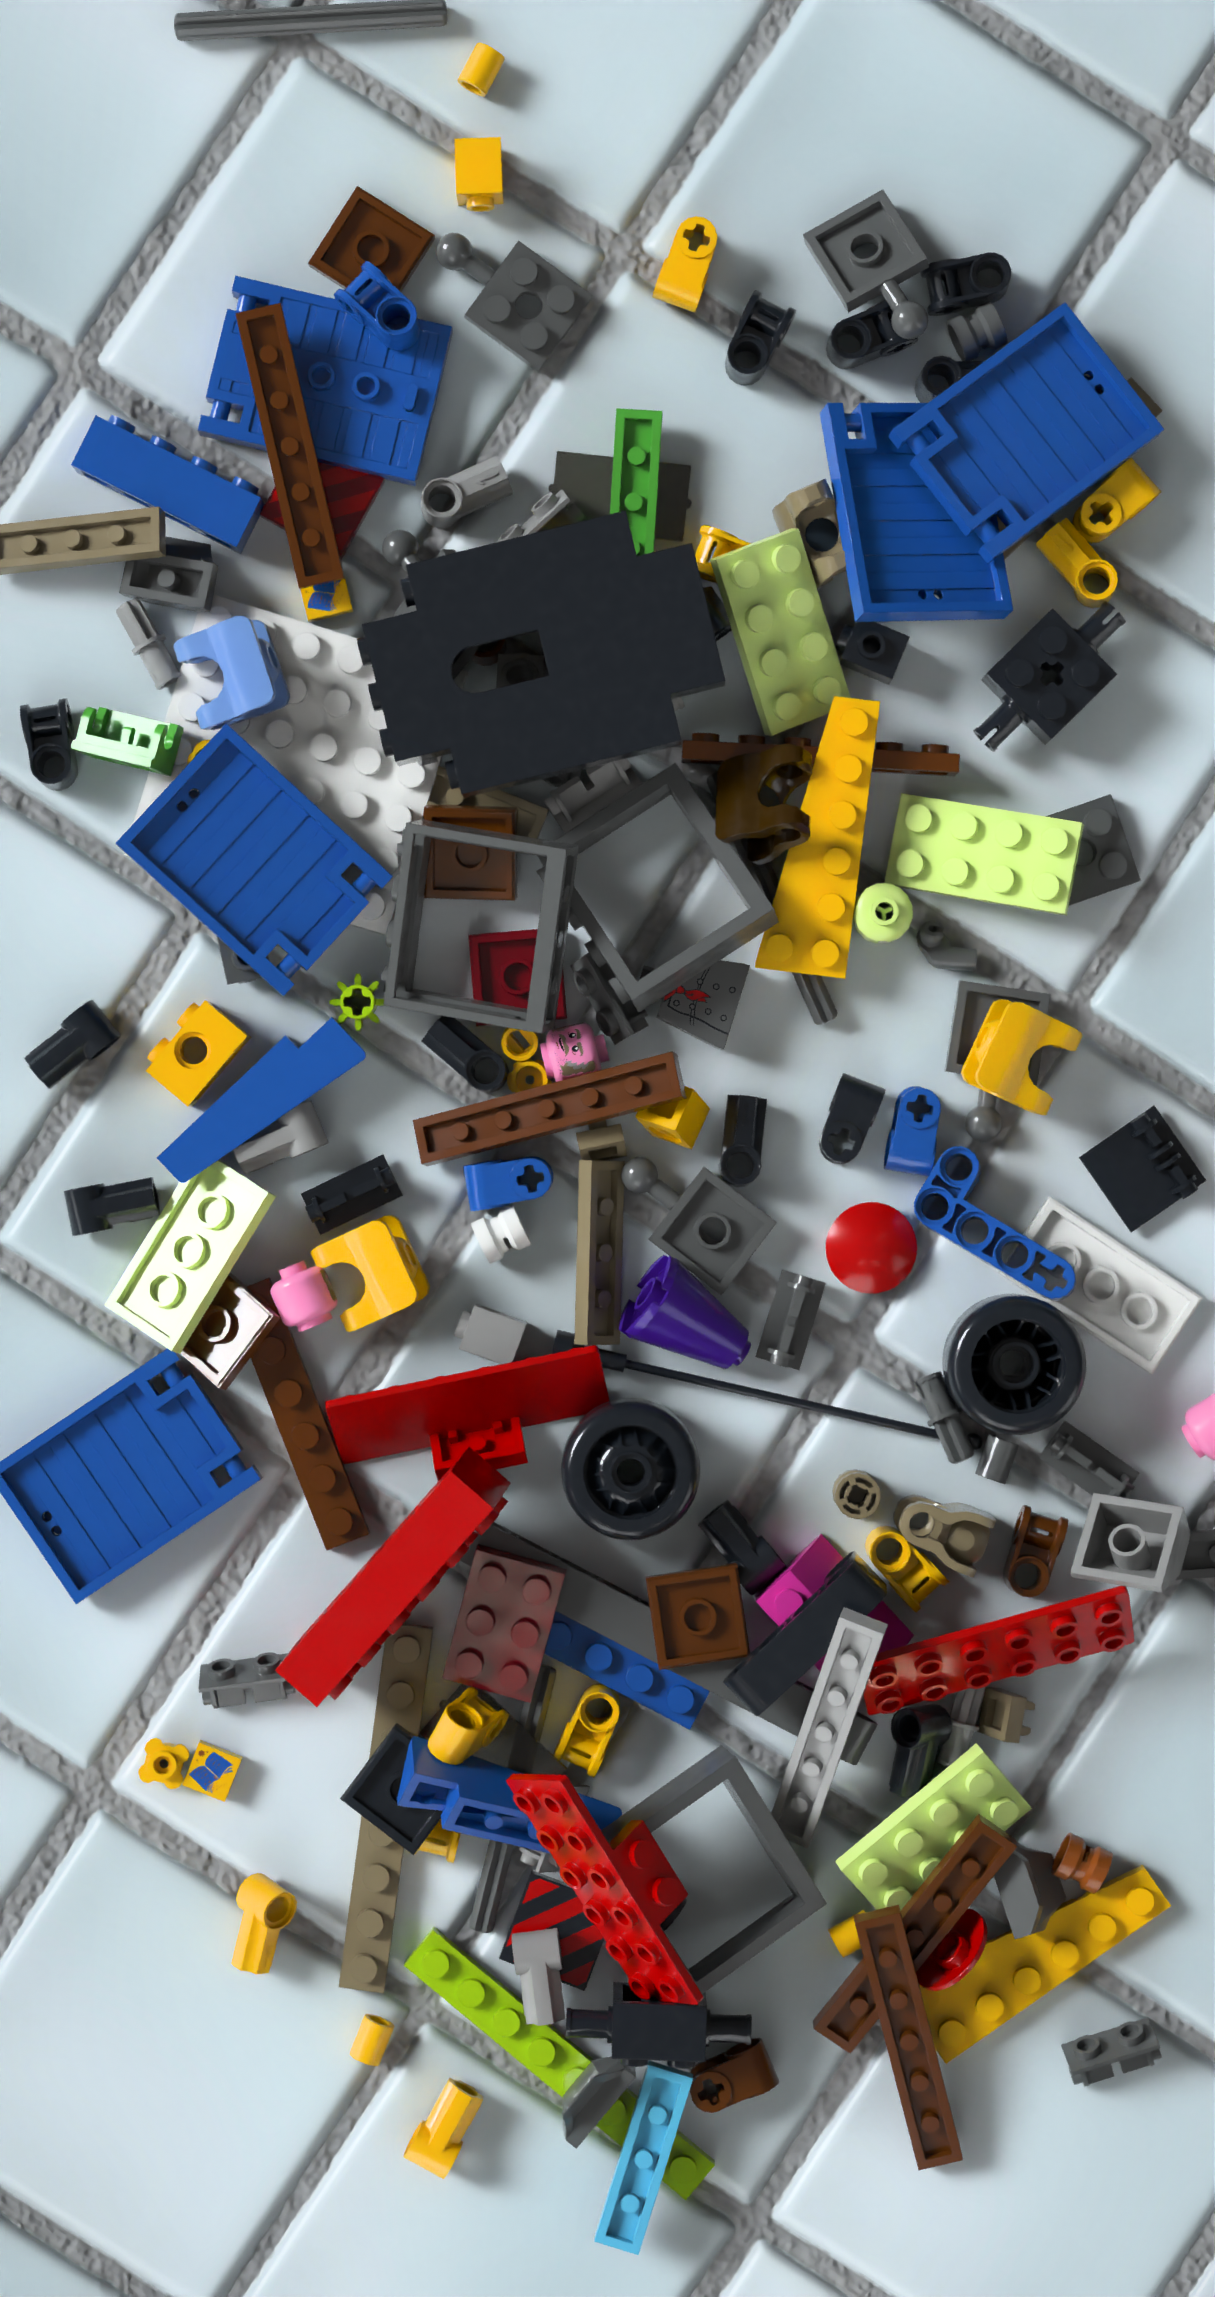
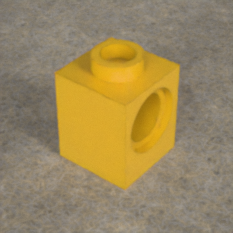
M501 137L454 139L458 206L467 205V210L484 212L493 210L494 204H504Z
M684 1086L687 1099L637 1112L636 1119L652 1136L692 1150L710 1108L694 1089Z

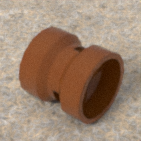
M1070 1832L1064 1838L1056 1853L1051 1874L1062 1880L1071 1878L1079 1883L1081 1889L1095 1894L1108 1874L1113 1853L1100 1846L1096 1848L1089 1847L1085 1844L1083 1838Z

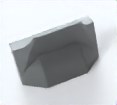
M166 536V557L126 561L119 593L125 597L137 598L140 601L194 612H210L218 565L212 560L211 544Z
M1018 1842V1847L994 1875L1014 1939L1045 1930L1049 1918L1066 1900L1060 1878L1051 1874L1054 1861L1052 1854L1026 1848Z
M612 2056L592 2060L563 2095V2132L565 2140L574 2148H578L636 2078L635 2067L622 2065L620 2063L621 2059H612Z

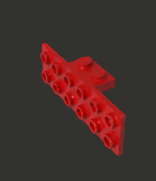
M592 1345L539 1357H529L524 1360L501 1365L482 1367L448 1376H438L424 1381L395 1385L376 1391L347 1395L342 1398L326 1401L325 1407L343 1464L431 1447L437 1481H439L468 1447H471L496 1470L528 1463L522 1431L523 1427L585 1415L593 1408L610 1401L599 1349L598 1346Z
M1118 1586L880 1652L877 1655L863 1694L868 1715L889 1714L898 1711L904 1706L922 1701H937L947 1694L969 1688L980 1689L986 1687L991 1682L1012 1676L1023 1677L1041 1668L1056 1664H1070L1081 1657L1103 1651H1117L1135 1641L1130 1597L1127 1587Z
M512 1774L506 1782L514 1794L513 1800L516 1806L530 1819L537 1831L538 1841L551 1853L560 1867L561 1878L569 1887L573 1888L583 1904L585 1916L591 1923L596 1925L606 1941L605 1946L608 1953L619 1962L628 1976V1984L631 1990L644 2000L655 1997L658 2001L698 2005L704 1997L660 1927V1924L689 1894L644 1821L631 1820L608 1843L566 1775Z

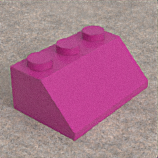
M820 1534L786 1565V1569L754 1594L756 1602L780 1626L824 1584L827 1574L843 1557ZM883 1600L867 1615L888 1624L878 1653L905 1646L914 1637V1634ZM826 1654L814 1664L819 1671H821Z

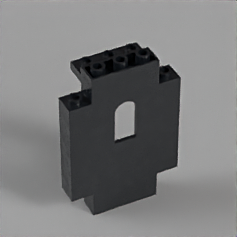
M626 510L407 564L406 569L409 578L401 579L400 582L407 607L415 605L417 611L362 624L365 637L357 639L363 666L372 664L376 682L368 684L374 711L383 710L387 728L379 730L385 757L394 755L398 766L415 762L423 766L438 762L437 757L452 753L453 760L445 762L451 789L460 788L464 798L682 745L672 699L725 686V676L692 543L637 556ZM535 631L539 632L549 676L479 693L466 692L454 682L452 665L456 656L461 651L470 647Z

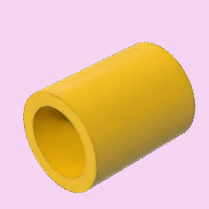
M477 43L457 80L458 83L470 92L485 97L505 61L504 56L486 44Z
M863 1909L854 1915L865 1913V1910ZM854 1915L828 1929L833 1942L843 1958L861 1949Z
M365 2014L350 2055L364 2064L379 2066L395 2027L394 2024L380 2016Z

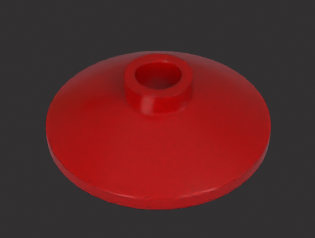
M968 1908L916 1972L918 1982L923 1988L931 1991L946 1989L959 1982L975 1966L985 1948L988 1934L986 1921L977 1911Z

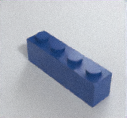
M95 415L71 464L77 473L147 508L160 507L165 512V517L239 554L242 553L265 505L262 498L257 496L258 487L236 476L231 483L215 475L218 468L199 457L193 456L191 462L175 455L177 448L157 436L152 435L150 441H147L133 434L136 427L117 416L111 415L107 421Z

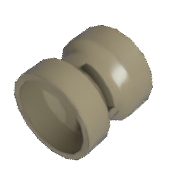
M857 1469L845 1471L838 1476L832 1489L834 1502L840 1511L849 1518H867L876 1511L880 1504V1488L872 1476L865 1471Z

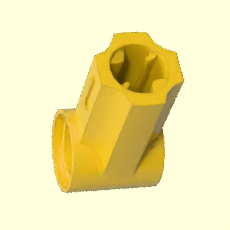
M1067 517L1053 526L1036 542L1037 548L1074 590L1077 600L1082 605L1098 608L1101 607L1104 601H1110L1118 582L1115 568L1097 554ZM1095 573L1102 575L1108 583L1107 590L1100 594L1090 593L1083 585V579L1087 575Z
M256 1873L246 1878L237 1892L236 1901L238 1907L244 1913L231 1964L240 1971H248L258 1975L269 1973L280 1929L288 1925L293 1919L297 1909V1901L294 1895L265 1874Z
M449 2078L426 2121L422 2120L416 2128L403 2157L444 2179L460 2152L463 2144L461 2139L478 2112L484 2096L479 2094L470 2085L460 2080Z

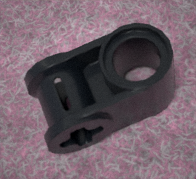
M995 252L961 259H946L928 264L929 268L920 272L921 277L926 278L931 302L927 307L929 316L948 315L966 308L980 306L988 301L991 303L997 302L1006 294L1011 279L1009 262L1002 255ZM984 269H993L1000 274L1002 282L996 287L987 288L979 283L977 274ZM942 280L944 281L947 295L944 294Z
M757 290L753 292L727 351L725 369L732 381L740 385H752L760 380L776 348L780 347L797 310L791 307L785 310L763 299L761 292ZM741 351H750L757 356L759 363L753 368H743L737 364L734 356Z
M884 300L866 311L838 322L828 338L826 352L827 357L836 367L852 369L879 357L898 353L912 346L919 339L918 337L915 339H904L895 333L891 324L893 311L887 301ZM846 334L854 336L860 343V350L854 353L843 351L838 345L837 338Z
M67 698L59 699L58 704L30 708L28 704L21 705V725L28 748L32 774L45 787L51 790L61 791L69 788L77 778L78 766L75 750L71 749L74 738V726ZM54 756L64 758L65 768L59 776L48 778L44 775V765L48 759Z
M846 1073L842 1074L828 1110L830 1113L819 1140L820 1152L826 1160L840 1165L850 1162L858 1155L869 1127H872L886 1089ZM840 1131H845L848 1133L847 1141L853 1144L852 1150L844 1149L840 1155L833 1152L834 1144L828 1141L829 1135L836 1137Z

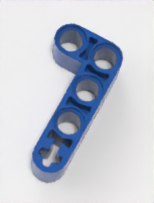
M955 1146L947 1149L938 1159L916 1196L914 1212L918 1220L928 1229L1043 1298L1051 1301H1061L1067 1298L1073 1292L1076 1285V1275L1072 1266L1063 1258L967 1202L968 1197L979 1181L981 1165L976 1155L968 1148ZM956 1157H965L972 1162L971 1174L962 1181L953 1180L947 1174L949 1162ZM932 1196L944 1197L948 1202L947 1214L939 1220H930L923 1213L925 1202ZM974 1219L982 1220L988 1226L987 1237L978 1244L966 1242L962 1232L965 1224ZM1011 1243L1022 1244L1028 1250L1027 1261L1018 1268L1008 1267L1002 1261L1003 1250ZM1037 1254L1045 1257L1039 1264L1049 1272H1055L1058 1267L1064 1270L1062 1277L1067 1282L1064 1288L1056 1286L1052 1291L1045 1289L1047 1286L1046 1279L1036 1272L1033 1274L1032 1281L1024 1277L1033 1269Z

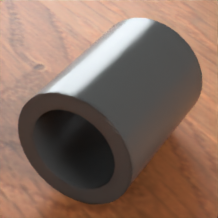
M989 1434L975 1474L1006 1484L1019 1445Z

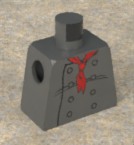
M721 960L662 997L656 1018L723 1051L750 965ZM644 965L640 979L654 971L655 968Z

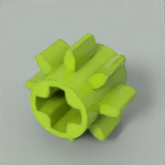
M356 974L354 978L355 985L347 987L344 983L337 982L338 988L343 993L340 999H332L329 1001V1004L341 1007L343 1013L337 1019L339 1024H343L349 1018L355 1020L356 1031L361 1032L363 1020L370 1018L374 1023L379 1024L381 1022L374 1013L377 1006L385 1005L384 999H377L374 994L379 989L380 983L375 981L367 988L363 986L361 974ZM362 990V995L365 998L371 999L370 1006L363 1007L362 1015L357 1016L355 1009L347 1006V999L355 998L356 991Z

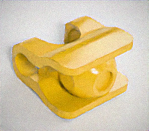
M998 999L990 1006L961 1071L962 1078L966 1083L1024 1110L1043 1116L1047 1115L1053 1098L1047 1092L1035 1086L1030 1079L1028 1071L1030 1058L1035 1051L1047 1045L1076 1051L1083 1035L1077 1029L1027 1004Z
M385 1215L321 1244L311 1251L316 1266L326 1268L340 1262L349 1263L358 1268L364 1277L366 1285L362 1299L340 1315L347 1332L355 1331L422 1300L429 1294L430 1285L401 1221L394 1215Z

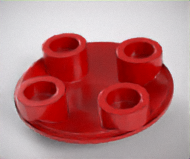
M878 1202L860 1203L843 1211L831 1225L825 1241L826 1257L833 1274L845 1286L861 1293L876 1294L895 1288L909 1275L917 1256L916 1235L909 1221L895 1208Z

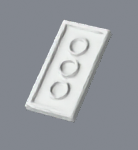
M1047 1197L1023 1235L1063 1258L1072 1266L1076 1275V1285L1073 1292L1061 1301H1051L1002 1272H998L1035 1298L1056 1307L1071 1322L1150 1374L1154 1373L1203 1299V1297L1051 1197ZM1017 1243L1004 1264L1011 1268L1022 1266L1028 1258L1027 1248ZM1037 1254L1033 1269L1024 1277L1032 1281L1033 1274L1036 1272L1046 1279L1047 1286L1045 1289L1052 1291L1056 1286L1064 1288L1067 1285V1282L1062 1277L1064 1270L1058 1267L1055 1272H1049L1039 1264L1045 1257Z

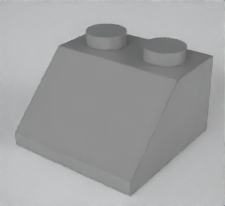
M1093 1493L1071 1568V1577L1163 1593L1181 1573L1191 1536L1184 1507Z

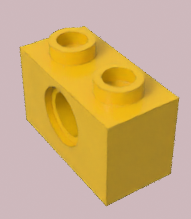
M206 1000L201 1006L195 1002L192 1003L177 1021V1024L182 1027L171 1041L164 1037L147 1057L152 1064L146 1069V1072L188 1107H193L252 1038L211 1002ZM193 1038L202 1039L207 1046V1055L198 1064L189 1063L184 1056V1047Z

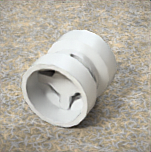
M513 1204L500 1209L498 1216L494 1218H481L471 1223L475 1236L490 1264L502 1259L504 1253L512 1248L521 1250L532 1245Z

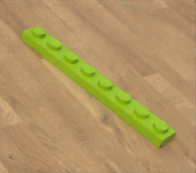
M433 1927L404 1962V1966L562 2098L591 2061L594 2060L570 2039L566 2038L552 2024L541 2026L526 2024L522 1999L437 1928ZM628 2088L596 2125L621 2147L638 2097ZM677 2129L662 2181L683 2199L687 2200L715 2166V2160Z

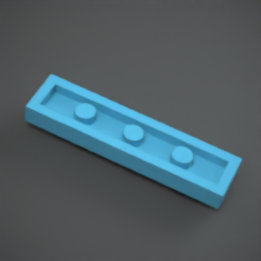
M648 2061L594 2236V2242L639 2255L693 2081L692 2073Z

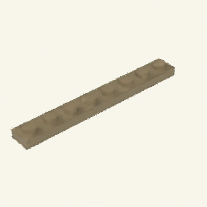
M403 1623L394 1635L390 1634L385 1640L369 1759L396 1723L412 1735L419 1737L434 1627ZM362 1815L339 1987L384 1993L404 1848Z

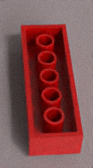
M468 1447L301 1636L275 1671L316 1707L328 1695L336 1700L351 1683L352 1678L361 1667L364 1668L382 1647L381 1645L390 1634L394 1635L411 1615V1611L420 1601L423 1602L435 1589L449 1568L452 1569L460 1561L478 1535H483L500 1515L499 1512L508 1503L503 1494L511 1482L471 1447Z

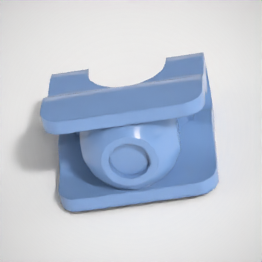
M234 616L207 629L183 637L174 643L173 648L178 662L198 664L214 660L223 671L224 684L218 697L209 703L201 705L196 711L200 729L218 730L225 724L231 726L279 710L288 704L290 693L265 623L259 620H251L246 616Z

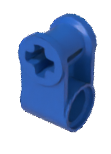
M365 261L361 265L362 272L345 290L338 289L334 293V297L353 319L363 324L385 346L398 351L409 349L416 343L420 334L416 308L411 300L403 295L375 265ZM402 316L409 319L407 326L400 330H392L386 326L393 317Z
M911 1086L904 1089L898 1095L895 1102L892 1126L885 1148V1170L929 1176L936 1154V1135L941 1112L940 1101L931 1090L920 1086ZM918 1095H922V1102L929 1105V1110L927 1113H920L918 1120H914V1113L907 1110L908 1102H916Z
M534 1156L506 1161L499 1159L463 1166L470 1211L498 1208L514 1202L542 1197L551 1188L554 1179L551 1165L546 1160ZM527 1165H533L534 1171L537 1173L543 1172L544 1180L537 1183V1190H531L529 1183H521L520 1176L527 1172Z

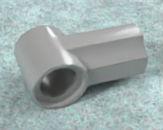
M495 456L447 478L432 479L422 490L421 510L427 523L437 528H446L455 524L459 518L513 495V490L502 463ZM436 494H447L454 500L455 504L447 512H437L429 505L431 498Z
M312 1101L299 1104L236 1147L233 1152L243 1173L247 1174L269 1166L273 1162L290 1156V1158L300 1156L329 1142Z
M558 1928L513 1933L514 1965L516 1975H520L521 1993L526 2024L541 2026L564 2020L565 2007L560 1970L563 1969Z

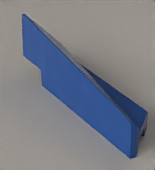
M333 1017L300 1047L289 1036L285 1035L173 1141L157 1159L180 1183H186L366 1058L365 1051Z
M418 1736L411 1738L397 1796L398 1806L443 1811L441 1823L442 1829L550 1853L538 1841L537 1831L528 1816L516 1806L513 1800L514 1794L506 1782L512 1774L523 1773L472 1755L461 1764H447L437 1759L430 1752L428 1740ZM578 1793L600 1830L622 1816V1810L619 1807Z

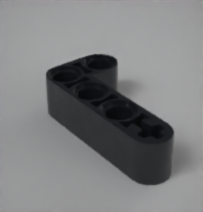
M852 1551L827 1574L824 1584L728 1674L723 1683L755 1716L760 1715L827 1653L843 1608L845 1607L867 1616L886 1596L887 1584L855 1551Z

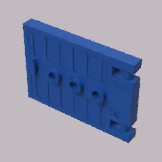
M235 276L232 294L234 298H238L236 311L227 309L206 393L207 402L213 405L210 416L201 415L198 426L199 435L267 451L235 313L255 309L256 303L268 306L281 303L318 462L416 486L451 343L452 326L418 319L420 334L416 343L406 350H392L385 346L363 324L353 319L339 305L336 299ZM402 316L393 317L386 326L392 330H400L407 326L409 319ZM231 408L242 411L240 423L228 421Z
M1064 302L892 429L888 437L897 449L907 444L916 456L910 462L911 467L964 535L967 537L972 532H976L984 543L978 553L989 564L1156 439L1164 431V428L1067 303ZM927 427L937 437V440L932 444L922 434V431ZM996 514L1006 526L1000 533L990 521Z
M827 403L820 412L841 543L845 551L846 572L855 622L1005 619L1013 611L1003 553L989 564L985 562L978 553L979 549L984 545L983 541L975 531L967 537L964 535L911 467L910 462L916 456L907 444L897 449L888 437L892 429L927 403H859L852 413H844L843 403ZM929 427L922 431V434L930 444L937 440V437ZM848 432H855L856 439H849ZM995 515L990 521L999 531L997 516Z
M227 724L218 731L116 842V845L282 996L294 986L290 978L300 967L307 971L369 904V901L365 898L366 895L375 886L382 889L393 877ZM353 864L362 873L350 885L341 875ZM278 945L287 955L275 967L266 957Z
M168 1348L0 1461L1 1495L75 1604H78L263 1478L255 1465L248 1469L238 1456V1453L244 1448L193 1373L185 1378L176 1364L177 1361L182 1359L181 1355ZM158 1374L162 1375L170 1387L161 1395L151 1382V1379ZM220 1465H223L232 1479L223 1486L212 1472Z

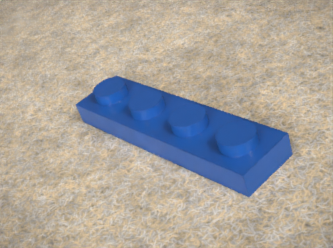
M557 1611L555 1612L544 1654L685 1728L691 1729L710 1691L668 1669L659 1670L657 1663Z

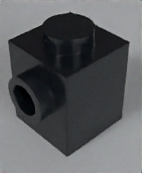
M855 622L854 627L845 623L835 648L843 652L839 661L840 665L889 685L910 636L876 622Z

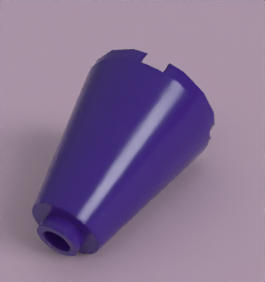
M663 1255L656 1260L637 1284V1287L642 1290L636 1302L629 1299L625 1305L620 1319L619 1330L629 1338L722 1369H727L732 1364L735 1366L740 1365L751 1348V1342L747 1341L749 1331L678 1259L670 1255L669 1257Z

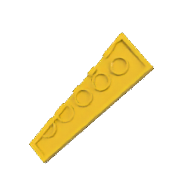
M838 696L833 698L801 806V810L811 816L810 837L808 841L788 850L772 904L779 922L764 931L755 968L846 978L880 701Z
M1141 1865L1103 1883L1095 1894L1085 1892L1077 1899H1070L1062 1903L1049 1918L1046 1929L1014 1939L1010 1928V1931L987 1941L982 1955L975 1966L956 1984L938 1991L927 1990L919 1985L935 2049L944 2062L947 2064L1168 1909L1171 1906L1144 1866Z

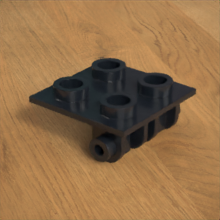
M1155 1105L1079 1157L1131 1233L1179 1199H1185L1198 1190L1199 1185L1207 1181Z

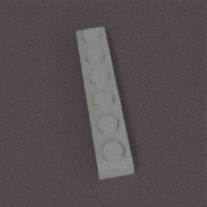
M845 1607L838 1619L771 1812L787 1840L805 1848L809 1847L888 1627L886 1623Z

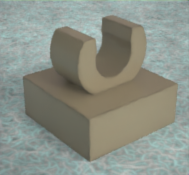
M606 1120L588 1124L589 1130L576 1133L581 1160L606 1161L627 1156L621 1124L607 1126Z
M987 1687L978 1725H980V1729L977 1732L1003 1742L1019 1743L1020 1735L1026 1736L1031 1733V1728L1022 1724L1025 1710H1035V1704L1028 1701L1026 1697L1007 1690Z

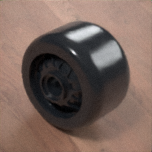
M1000 1294L977 1302L957 1319L944 1345L942 1368L945 1383L951 1397L967 1416L994 1432L1024 1435L1052 1426L1071 1410L1080 1396L1084 1385L1086 1355L1083 1342L1075 1326L1056 1307L1027 1295ZM1008 1350L1019 1351L1023 1359L1021 1369L1013 1375H1005L999 1366L1002 1354Z
M620 1398L593 1408L574 1426L564 1447L561 1478L570 1506L576 1515L590 1528L614 1539L642 1540L667 1531L682 1519L689 1510L699 1487L700 1459L690 1431L672 1411L646 1399ZM625 1459H636L644 1466V1474L639 1481L627 1483L618 1476L617 1468Z

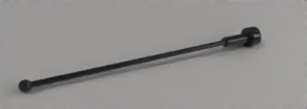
M557 1330L552 1354L587 1346L574 1344L575 1333ZM598 1348L602 1368L623 1372L624 1368L939 1439L936 1430L932 1428L627 1360L626 1354ZM975 1433L968 1434L967 1436L973 1450H979L982 1446L981 1437Z

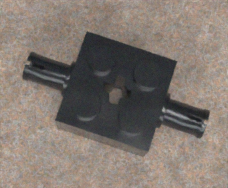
M1104 601L1101 607L1078 630L1072 628L1052 608L986 673L981 681L1002 702L979 727L973 730L974 734L981 741L994 728L997 729V732L984 744L988 749L995 752L998 749L997 747L1021 723L1026 725L1046 745L1117 675L1098 655L1097 651L1120 626L1126 623L1124 617L1119 612L1107 624L1104 625L1102 623L1115 609L1114 606ZM1052 668L1057 672L1058 675L1055 681L1058 686L1053 682L1047 686L1042 684L1040 681L1044 675L1042 669L1049 671Z
M613 1982V2006H608V2010L567 2008L566 2038H607V2043H611L612 2059H621L620 2063L625 2066L642 2067L648 2065V2060L667 2061L669 2067L685 2069L694 2067L695 2062H705L706 2047H709V2042L746 2043V2045H751L752 2016L751 2014H710V2009H707L706 1992L702 1994L704 1998L698 2005L658 2001L655 1997L644 2000L631 1990L628 1982Z

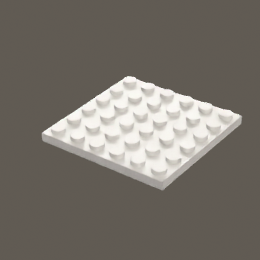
M213 595L211 611H198L191 634L207 629L234 616H246L251 620H259L265 623L290 693L289 702L285 707L239 722L230 727L393 876L382 889L375 886L366 895L365 898L369 901V904L350 923V925L386 935L388 925L395 915L396 902L392 900L391 891L395 876L400 874L402 856H399L397 853V843L402 842L403 829H405L407 822L419 819L424 820V806L429 801L437 769L441 765L443 756L437 757L438 762L420 766L418 762L398 766L394 755L385 757L379 734L380 729L387 728L383 710L374 711L368 684L376 682L372 664L363 666L357 644L358 638ZM214 660L198 664H185L182 662L181 676L177 679L164 721L165 723L184 727L171 776L149 771L134 822L187 766L188 756L193 752L195 745L204 740H211L220 730L200 729L196 717V711L201 705L217 698L223 688V671ZM464 670L454 680L462 690L468 676V672ZM351 864L341 876L351 885L362 872Z

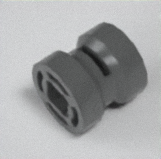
M989 301L976 307L975 312L969 316V320L964 316L958 315L946 322L952 344L962 361H972L978 358L981 350L980 346L982 349L991 348L995 350L1008 343L1002 320L993 304Z

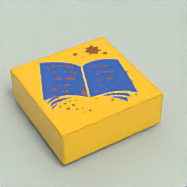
M346 579L300 589L309 623L354 612Z
M200 1740L182 1785L225 1802L243 1757Z

